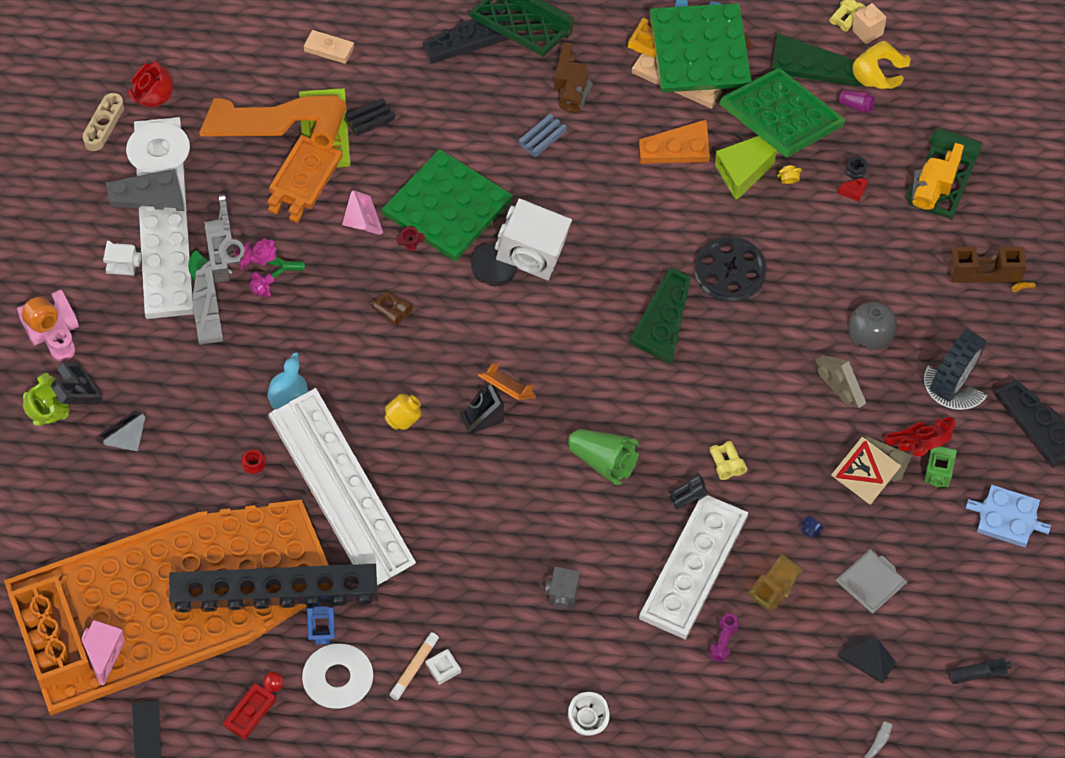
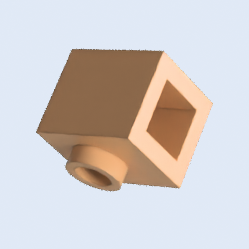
M871 3L865 8L862 7L856 11L852 31L865 44H868L883 35L887 17Z

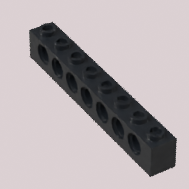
M376 564L169 572V603L172 610L180 613L190 612L191 609H202L203 611L211 612L216 611L217 608L226 607L229 610H241L243 607L254 606L255 609H267L272 605H280L281 608L295 607V604L318 607L321 603L343 606L347 602H357L360 605H368L373 603V601H378ZM348 582H356L358 587L354 590H348L345 588V585ZM323 583H330L332 588L328 591H322L319 589V586ZM297 584H304L307 587L303 592L293 590ZM272 585L281 587L277 593H269L267 591ZM247 586L255 588L254 592L248 595L243 594L242 590ZM221 587L229 589L228 593L223 596L217 595L216 591ZM200 588L203 590L200 596L193 597L190 595L193 589Z

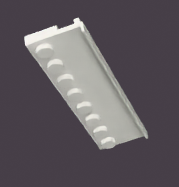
M315 388L269 413L268 416L352 564H376L377 585L415 565L414 558L317 389Z

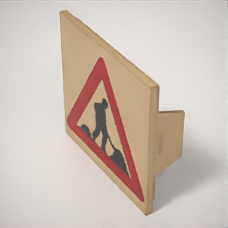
M861 437L831 476L871 505L902 466Z

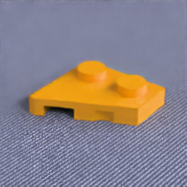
M642 18L629 40L628 48L656 58L652 29L648 26L649 21Z

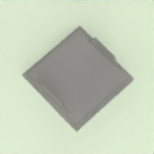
M871 549L835 580L872 614L907 584V581L896 572L895 566L883 556L879 557Z

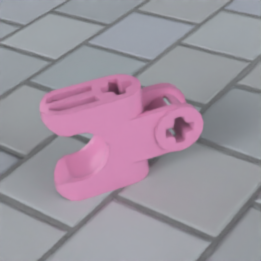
M62 290L52 293L54 307L58 311V320L55 326L45 333L33 331L22 319V309L25 305L18 307L19 318L33 346L45 342L53 358L58 361H67L74 356L75 346L70 331L78 328L79 324Z

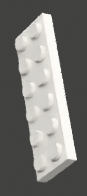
M706 496L699 500L647 599L639 619L686 640L748 518V512L711 496Z

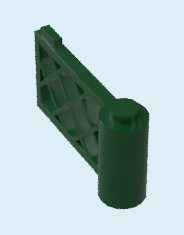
M939 127L937 131L933 130L930 136L929 144H932L925 164L930 158H933L934 154L943 157L945 160L948 150L953 151L955 143L964 145L960 163L967 165L968 169L959 174L956 172L954 181H957L960 187L959 190L953 191L949 195L940 196L933 209L921 210L953 220L974 165L978 160L983 142ZM910 186L905 199L909 200L908 205L916 207L911 199L913 186ZM949 199L952 205L951 211L940 208L938 203Z

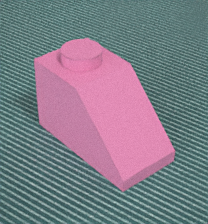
M93 620L90 628H86L83 633L82 643L99 684L105 685L125 643L122 629Z

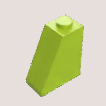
M760 136L716 151L715 166L733 197L738 199L775 164V157L778 151Z

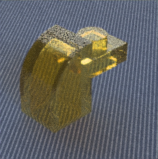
M781 554L769 573L760 576L748 593V596L765 609L772 611L790 594L791 587L804 569Z

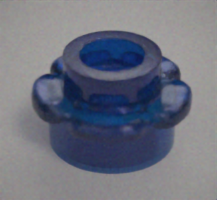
M807 516L804 521H800L802 525L800 530L811 539L814 536H821L820 532L824 527L817 520Z

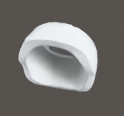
M584 692L573 698L568 710V719L573 730L580 735L592 736L606 728L609 722V709L606 700L601 695L593 692Z

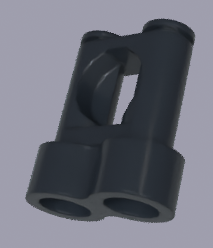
M699 473L690 477V481L669 492L674 500L672 504L676 510L697 498L701 500L709 495L705 482Z

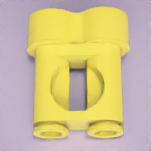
M843 0L840 3V8L829 19L830 23L840 26L843 31L847 32L853 25L856 11L862 7L865 8V5L857 3L855 0ZM845 14H848L849 16L845 21L841 20Z
M728 441L722 446L714 445L709 449L717 465L716 471L721 480L729 479L732 476H740L747 471L745 462L739 458L732 441ZM722 453H727L730 460L725 461Z

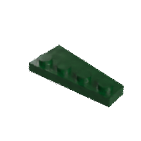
M777 33L771 71L780 68L791 77L861 86V83L853 74V63L856 60Z
M672 267L669 268L628 342L632 346L669 365L672 364L674 359L675 347L691 281L690 276Z

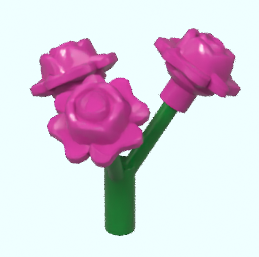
M263 238L253 246V249L250 247V242L245 244V254L240 261V268L244 270L251 262L260 263L262 266L271 264L280 267L271 275L267 274L264 277L257 272L250 275L252 279L249 283L251 291L257 296L262 295L266 298L271 296L270 284L274 282V278L284 271H304L305 264L303 261H283L275 254L277 250L274 246L275 242ZM239 247L236 251L235 257H238L241 253Z

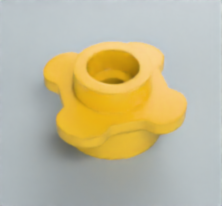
M785 166L779 171L777 177L781 178V183L783 184L796 183L800 181L799 176L802 169L796 168V166Z

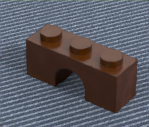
M952 247L948 262L951 283L1022 282L1026 269L1024 247H1000L999 252L991 257L977 256L976 247Z

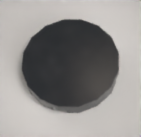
M489 243L479 247L473 254L471 261L473 275L481 283H489V286L507 284L513 280L518 270L517 266L496 260L498 250H495L496 243Z

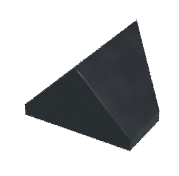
M485 383L467 409L459 413L468 433H475L504 422V403L494 385Z

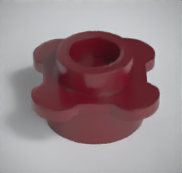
M413 226L404 228L400 236L397 237V243L404 245L409 252H414L417 249L416 246L425 240L424 234L419 233Z

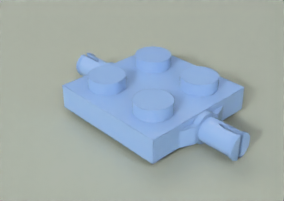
M991 485L989 495L983 503L968 499L966 509L980 513L977 533L1026 547L1033 530L1048 535L1051 524L1037 521V509L1040 502L1038 499Z

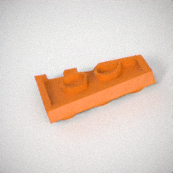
M707 120L639 139L640 164L709 162Z

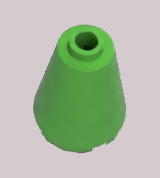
M578 429L570 435L568 440L569 449L572 453L615 485L622 484L620 480L631 475L638 460L639 453L635 452V445L639 446V443L632 437Z

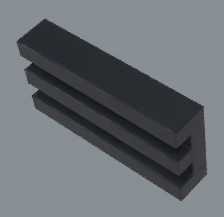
M381 99L345 114L344 120L353 133L359 136L394 121L396 114L394 112L391 113L390 106H386V101ZM385 114L384 116L373 120V118ZM363 122H367V123H365V124H363V125H360V126H358V127L356 126V125L361 124V123H363Z

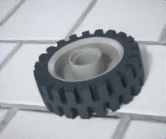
M968 329L964 330L941 363L930 386V391L940 398L951 402L978 363L985 348L986 340Z

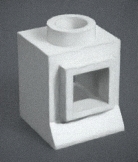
M107 241L103 262L107 263L106 273L134 276L136 267H139L141 263V253L136 252L135 246H132V244H113Z

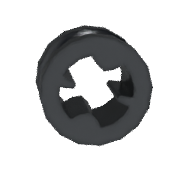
M860 156L849 158L846 174L852 179L865 176L867 161ZM855 166H859L858 170H855L853 168Z

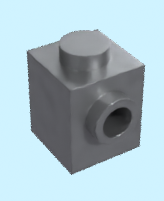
M559 567L554 568L552 580H547L545 595H549V605L560 610H574L580 571Z

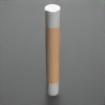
M431 632L391 691L390 696L393 699L399 700L438 641L439 637L435 633Z

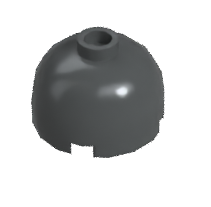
M877 301L864 303L858 306L851 315L848 327L849 335L855 344L859 346L860 343L866 346L867 350L872 351L886 348L892 343L896 335V316L890 307L884 303Z

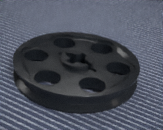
M737 237L718 238L707 243L697 255L695 262L697 283L705 293L718 300L728 302L745 300L756 294L765 281V258L762 252L747 240ZM723 246H730L733 248V251L731 253H724L721 251V248ZM752 254L755 256V259L753 261H746L742 256ZM709 257L712 258L715 261V263L712 265H706L702 262V260L704 258ZM734 262V269H732L731 272L729 271L727 277V269H729L730 266L732 267ZM749 273H755L759 276V279L751 281L746 276ZM709 277H714L719 282L715 285H710L705 280ZM730 285H737L741 290L733 293L728 290V287Z

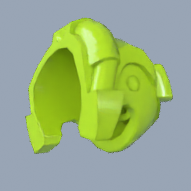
M48 373L40 375L37 378L39 384L23 395L24 411L34 420L33 424L36 426L66 419L70 412L69 404H61L50 387L56 378L49 376Z

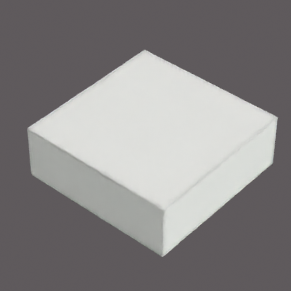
M448 649L425 661L427 668L438 685L461 673V668Z

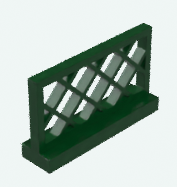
M482 0L470 11L469 15L474 20L542 57L563 38L568 39L572 35L575 19L543 0H496L502 4H493V0ZM506 10L507 14L495 15V11ZM510 10H515L520 14H511ZM490 11L491 15L484 16L480 12ZM524 20L525 24L514 25L513 21ZM529 20H533L539 24H529ZM497 21H509L510 25L502 26ZM543 30L544 35H532V31ZM547 30H551L557 34H548ZM527 31L528 35L520 36L516 32ZM546 41V45L542 48L535 44V42Z

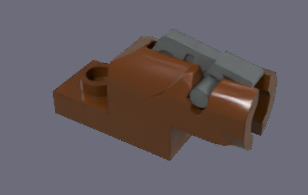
M564 42L554 78V91L560 92L559 107L569 113H579L587 100L593 83L588 79L586 66L575 63L576 53H572L573 44Z

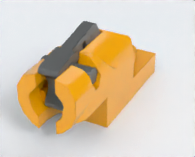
M955 143L953 151L948 150L945 161L930 158L923 166V169L915 171L911 198L913 205L921 209H933L941 193L950 194L964 145Z

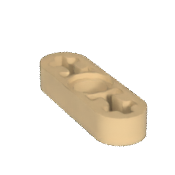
M110 93L104 96L85 129L83 141L88 150L97 151L103 148L124 110L123 99L119 94ZM103 118L110 120L106 125H99L97 123Z

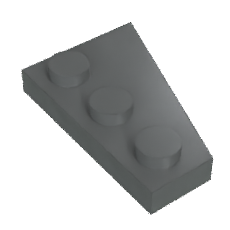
M175 169L106 182L111 207L140 208L141 206H151L156 210H164V207L176 208V211H184Z

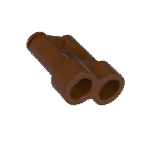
M387 290L381 293L378 300L375 299L371 303L373 309L387 317V321L395 326H398L403 318L410 315L413 310L411 303L406 300H400ZM386 301L387 303L391 304L393 307H392V308H388V307L385 306L383 303Z

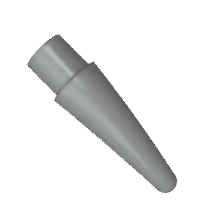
M883 721L872 747L864 758L874 757L883 748L890 738V732L893 728L892 724Z

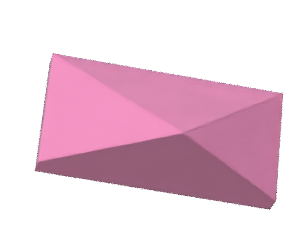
M353 190L349 197L342 225L381 235L383 230L371 196Z

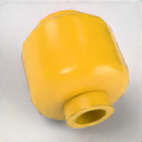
M399 394L385 407L387 423L396 430H407L421 417V403L413 395Z

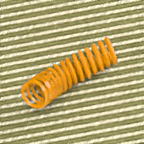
M1020 282L1011 287L1013 292L1024 288L1034 289L1035 283L1029 282L1028 287V282Z

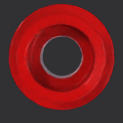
M257 450L247 451L241 459L243 470L249 474L260 473L266 466L265 456ZM253 461L258 462L255 465H250V463Z

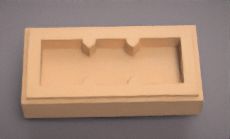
M314 30L311 31L304 45L305 52L346 64L354 49V42Z

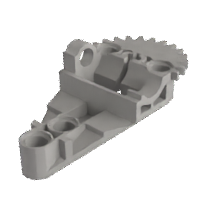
M225 194L219 195L221 209L218 220L204 222L210 260L200 270L196 271L192 297L199 345L223 341L215 283L230 281L229 276L233 274L227 265L240 264L245 254L243 244L238 240H232ZM233 245L238 246L241 250L240 255L235 258L228 256L234 253Z

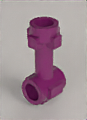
M726 614L721 617L719 622L721 634L717 645H711L710 657L717 662H725V659L729 657L730 650L727 649L730 637L739 629L740 623L733 614Z

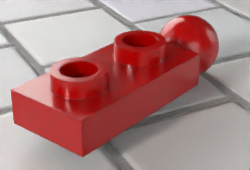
M275 671L267 673L263 679V687L254 683L223 722L224 728L245 741L276 702V696L271 693L281 690L284 685V679L280 673Z

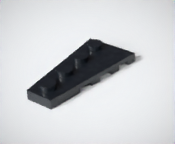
M497 10L495 15H504L503 10ZM481 11L480 14L486 16L491 15V12ZM474 19L468 22L463 20L456 24L457 27L451 31L445 30L423 42V50L430 63L433 64L509 40V38ZM497 21L502 26L510 25L509 21Z
M1017 380L997 389L995 396L1048 464L1054 468L1064 463L1065 421L1058 417V413L1051 407L1047 408L1043 405L1039 397Z

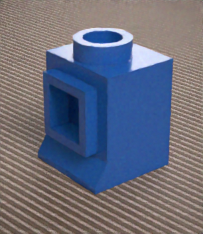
M334 606L308 607V640H314V644H329L330 639H335ZM328 618L329 631H316V619Z

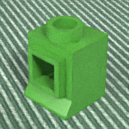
M940 446L931 449L924 482L930 483L935 487H949L957 450ZM936 459L948 461L947 469L936 467Z

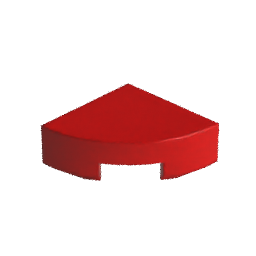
M858 178L855 181L845 182L838 189V194L860 202L868 185V180Z

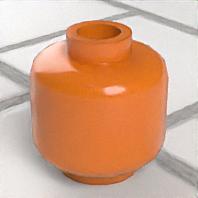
M35 297L30 299L23 307L22 319L33 331L45 333L51 330L57 323L58 311L48 300L42 297Z

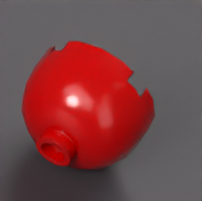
M152 61L154 64L151 65L146 63L137 70L131 80V83L134 84L132 90H128L129 98L145 108H156L169 101L172 96V76L166 68L156 61Z

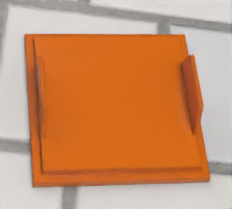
M493 363L487 372L478 374L479 377L517 400L536 398L535 392L532 391L534 384L525 387L502 372L497 371L500 363Z

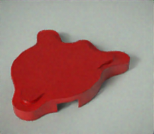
M952 417L935 419L936 425L925 426V421L918 422L905 430L886 434L884 441L886 445L897 444L899 451H912L913 456H923L929 450L942 446L952 438L953 430L956 427L955 419Z

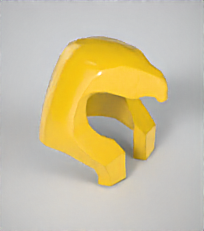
M882 41L867 49L853 63V74L863 86L892 89L900 86L904 78L902 75L893 78L885 77L878 66V60L882 58L888 59L894 66L904 68L910 65L911 58L909 55L905 56L899 53L888 42Z

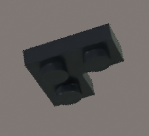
M62 362L58 371L63 379H55L50 387L61 404L98 405L103 397L81 363Z

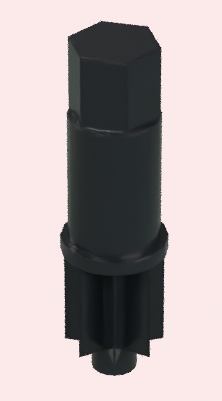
M1004 658L952 668L949 669L948 674L950 682L957 684L1007 674V669H1011L1012 665L1010 661L1006 662Z

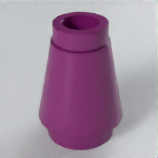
M843 90L839 103L862 114L871 113L875 103V96L870 95V92Z

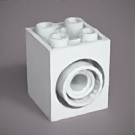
M519 198L515 207L511 205L506 217V223L500 229L499 238L495 246V250H498L496 260L517 266L518 269L549 280L564 246L572 219Z

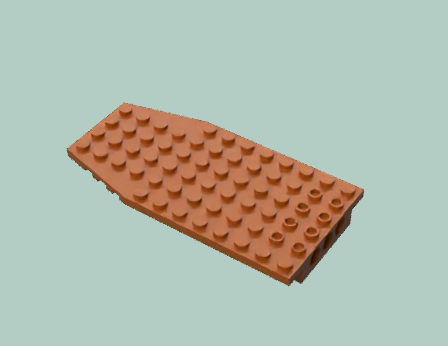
M301 499L269 503L265 507L256 508L253 505L245 506V509L231 511L229 508L221 509L217 513L198 512L4 580L51 716L247 645L307 607L305 604H295V607L281 608L280 605H272L267 609H255L254 606L243 607L241 610H229L226 607L217 608L216 611L211 612L203 611L202 609H191L190 612L180 613L172 610L169 603V572L329 566ZM323 583L319 586V589L322 591H328L332 588L330 583ZM297 584L293 590L303 592L307 587L304 584ZM272 585L267 591L269 593H277L281 587ZM247 586L243 588L242 593L246 595L251 594L255 588ZM221 587L216 591V594L223 596L228 593L229 589ZM200 588L193 589L190 595L193 597L200 596L203 590ZM93 620L122 629L125 643L105 685L99 684L82 643L83 633L86 628H90Z

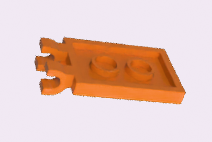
M301 135L269 187V193H272L267 201L270 205L268 211L277 215L282 202L291 205L288 210L291 213L289 220L298 224L304 208L311 210L341 161L343 152L332 147L329 149H319L313 145L310 138Z

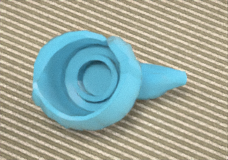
M293 353L291 358L285 361L284 372L276 375L270 382L267 397L274 410L281 408L308 392L307 382L304 377L298 374V353Z

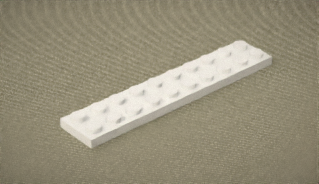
M180 117L134 122V132L144 125L155 122L170 123L181 129ZM154 139L147 145V152L154 157L163 156L169 151V144L164 139ZM184 162L175 168L184 211H176V208L164 207V210H156L151 206H141L139 208L146 319L194 314L192 279L188 269L190 250ZM137 169V176L151 174Z

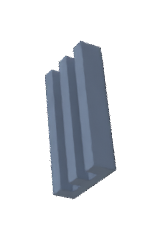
M549 114L519 139V146L532 156L537 157L567 131V126L565 124L561 125L558 119L555 120L554 116ZM553 129H557L546 138V135H548ZM539 141H542L537 147H535L534 149L532 148Z

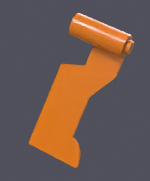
M336 96L301 97L276 107L234 108L231 101L214 98L199 134L200 136H282L295 121L315 120L316 125L311 141L319 149H329L334 144L347 106L344 100Z

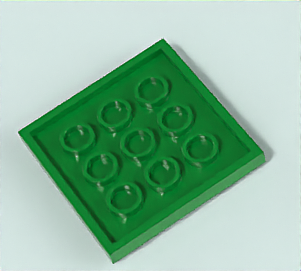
M739 3L650 9L661 93L741 88L752 82Z
M780 68L723 96L720 101V105L786 158L840 129L846 121L845 118Z
M439 149L382 208V215L402 228L413 226L419 233L424 234L425 243L456 262L513 201V195Z

